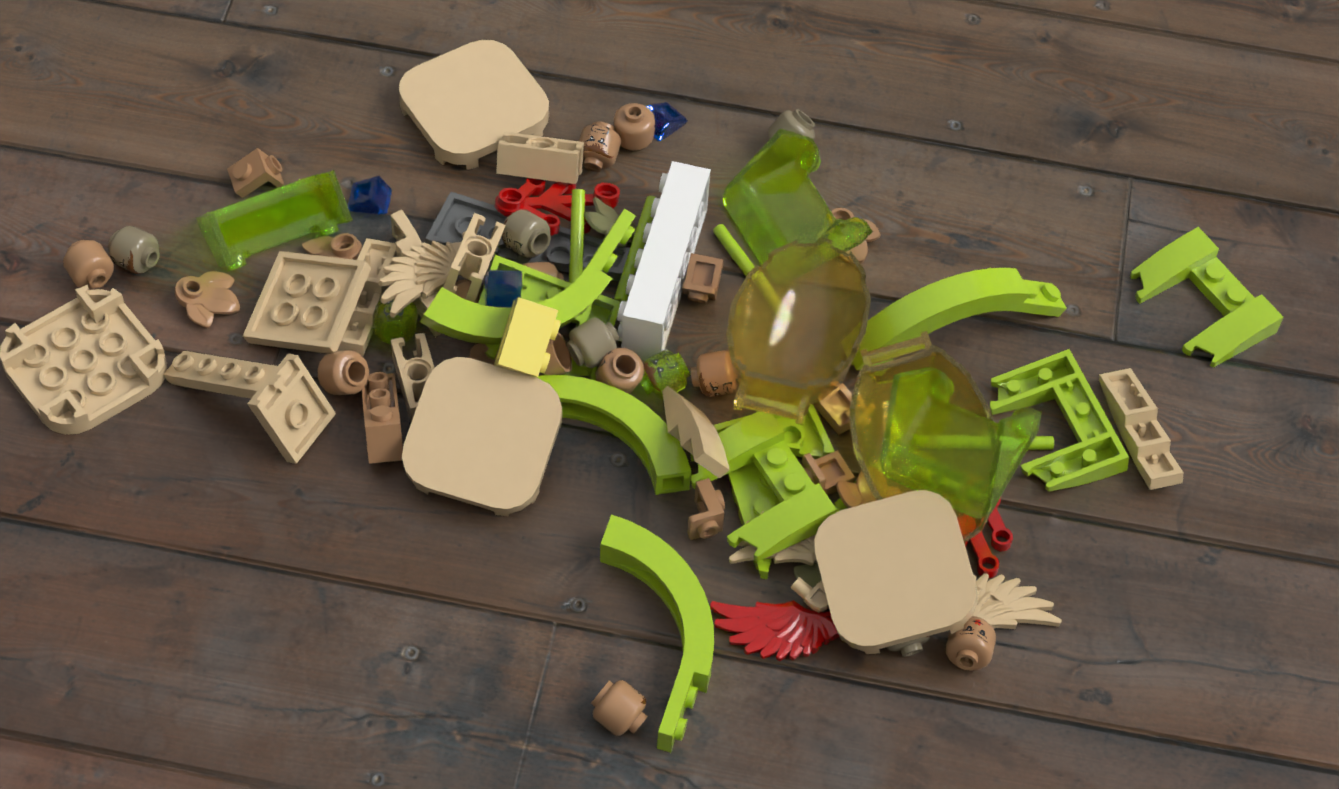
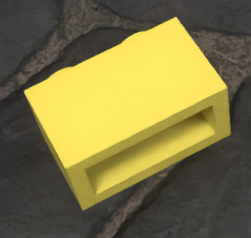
M520 297L515 299L494 365L536 378L539 372L544 374L550 360V354L546 353L549 339L555 340L561 323L560 320L556 319L558 310Z

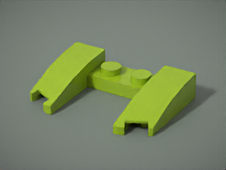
M1197 227L1168 244L1132 270L1130 278H1141L1143 289L1137 291L1135 295L1136 301L1139 304L1188 278L1224 317L1185 343L1182 351L1184 354L1191 356L1193 351L1199 348L1214 355L1210 364L1214 368L1277 333L1283 316L1262 294L1255 298L1216 257L1219 248Z
M495 255L491 261L477 303L485 306L511 308L513 301L518 297L539 303L560 293L572 283ZM600 294L572 322L577 327L591 318H598L604 324L610 322L614 326L621 302ZM485 344L489 348L485 354L494 360L500 344ZM572 358V370L563 375L575 377L589 376V379L596 380L595 372L597 367L587 368L585 365L578 366Z
M1070 349L991 378V386L998 388V401H990L992 415L1030 407L1055 399L1078 441L1077 444L1021 465V471L1027 477L1033 473L1047 483L1045 489L1048 492L1084 485L1128 470L1129 456Z
M768 407L718 433L724 446L730 469L726 474L754 462L780 501L776 506L729 534L727 542L730 546L736 548L744 540L757 548L754 560L758 562L816 535L819 526L828 516L837 513V509L819 483L814 485L785 442L784 431ZM691 454V461H694V456ZM698 464V473L691 475V485L695 489L697 481L707 478L713 481L718 477Z

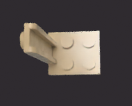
M183 351L174 358L172 365L163 374L166 380L173 385L250 398L251 400L247 403L282 456L290 463H298L336 414L298 355L287 354L278 366Z

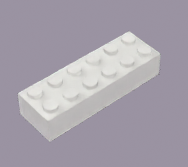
M672 161L669 173H663L661 176L659 192L662 194L660 198H655L653 201L651 217L654 219L652 224L647 223L645 226L643 242L646 244L644 249L639 248L634 264V268H637L635 275L630 274L626 287V294L629 296L627 302L621 301L617 320L621 321L617 332L619 335L618 341H622L621 348L634 351L641 360L652 362L651 360L655 361L658 359L657 363H661L681 298L682 285L685 282L690 255L695 252L707 213L711 169Z

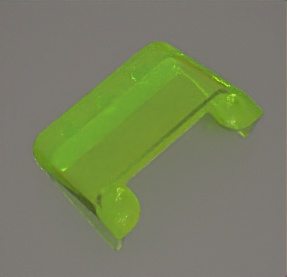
M779 129L727 185L723 194L724 205L769 279L778 284L788 283L859 246L873 232L868 223L861 218L852 217L847 220H836L808 176L811 172L816 171L821 163L817 145L812 138L784 129Z
M930 366L895 374L880 457L883 473L889 479L914 491L927 490L940 494L950 502L953 509L973 518L979 519L989 516L1036 437L1042 412L1024 407L1017 409L1010 417L1002 418L999 423H996L949 403V399L954 392V385L941 370Z

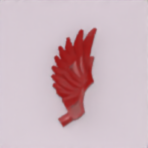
M795 600L780 604L756 602L755 607L730 605L715 601L710 603L711 610L727 618L716 619L714 626L724 631L739 633L729 637V644L747 645L744 648L746 655L761 651L760 657L762 659L777 653V661L783 660L787 655H789L791 660H795L802 652L804 657H808L811 652L812 654L817 653L823 643L827 645L830 641L840 637L832 621L830 611L820 613L811 611L798 604Z

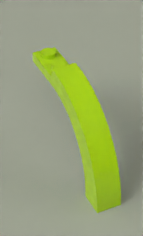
M624 209L618 216L582 274L560 293L538 303L558 310L556 319L561 321L559 329L581 315L599 297L612 280L604 272L607 273L618 257L613 251L618 243L625 245L635 230L630 225L636 216L628 210ZM441 287L420 322L437 332L459 340L480 344H500L511 308L492 307L474 303Z
M1016 268L974 270L939 280L895 301L865 322L843 345L856 370L881 372L896 356L913 343L933 331L960 319L994 311H1015L1059 317L1067 307L1062 301L1061 293L1052 283L1024 280Z
M538 375L537 378L550 384L557 392L562 406V418L576 419L596 425L621 439L636 453L648 471L655 495L690 490L691 468L679 440L668 433L667 424L646 404L616 387L599 381L567 375Z
M611 515L600 544V562L620 568L634 575L654 590L670 610L680 633L683 657L657 739V749L671 753L675 740L682 741L688 722V719L683 718L685 709H693L698 691L707 693L714 651V625L710 606L696 575L671 546L649 530L629 520Z

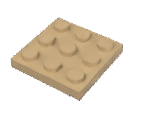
M279 251L243 334L244 339L251 344L326 354L334 353L339 348L371 267L366 261Z

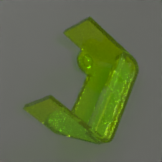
M334 170L305 177L196 217L200 231L218 266L227 267L228 271L247 265L245 258L250 257L252 254L309 233L319 231L321 237L339 231L338 224L353 221Z

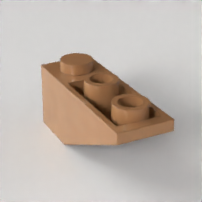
M375 372L369 375L367 384L362 389L369 464L402 460L403 444L395 373Z

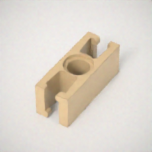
M504 132L503 140L498 142L496 174L576 184L578 175L582 173L584 142Z
M474 213L444 284L445 289L455 294L458 288L455 285L458 275L471 280L466 300L472 302L476 300L506 226L497 222L490 239L477 235L480 225H484L486 218Z
M425 333L415 334L416 350L413 351L414 358L409 360L404 359L402 346H405L404 338L391 339L393 362L410 423L415 414L425 382L433 368H435Z

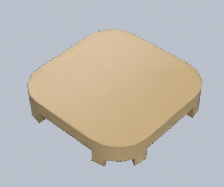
M494 40L471 42L417 65L404 74L399 84L400 108L403 115L408 114L433 147L435 159L442 165L445 162L466 165L467 170L479 167L478 159L497 150L498 142L503 140L504 132L542 137L543 130L549 119V100L544 90L515 53L505 44Z
M88 285L75 289L77 298L21 329L14 323L5 330L6 337L0 346V360L7 378L42 423L54 432L66 435L80 434L90 430L151 395L165 380L163 374L167 371V362L159 339L155 341L126 306L122 294L114 288L111 291L103 289L89 290Z
M455 357L444 360L433 368L425 382L403 445L402 460L408 478L416 486V489L427 495L429 492L492 510L495 512V515L509 516L510 513L523 510L530 503L533 504L540 493L539 488L558 430L561 428L562 406L559 396L550 384L533 376L472 358Z
M927 490L906 492L841 510L828 516L819 526L814 539L819 571L832 621L841 640L845 641L850 647L864 651L866 654L880 653L879 649L937 633L950 630L951 634L963 629L964 624L973 616L978 604L975 579L957 516L950 502L940 494Z

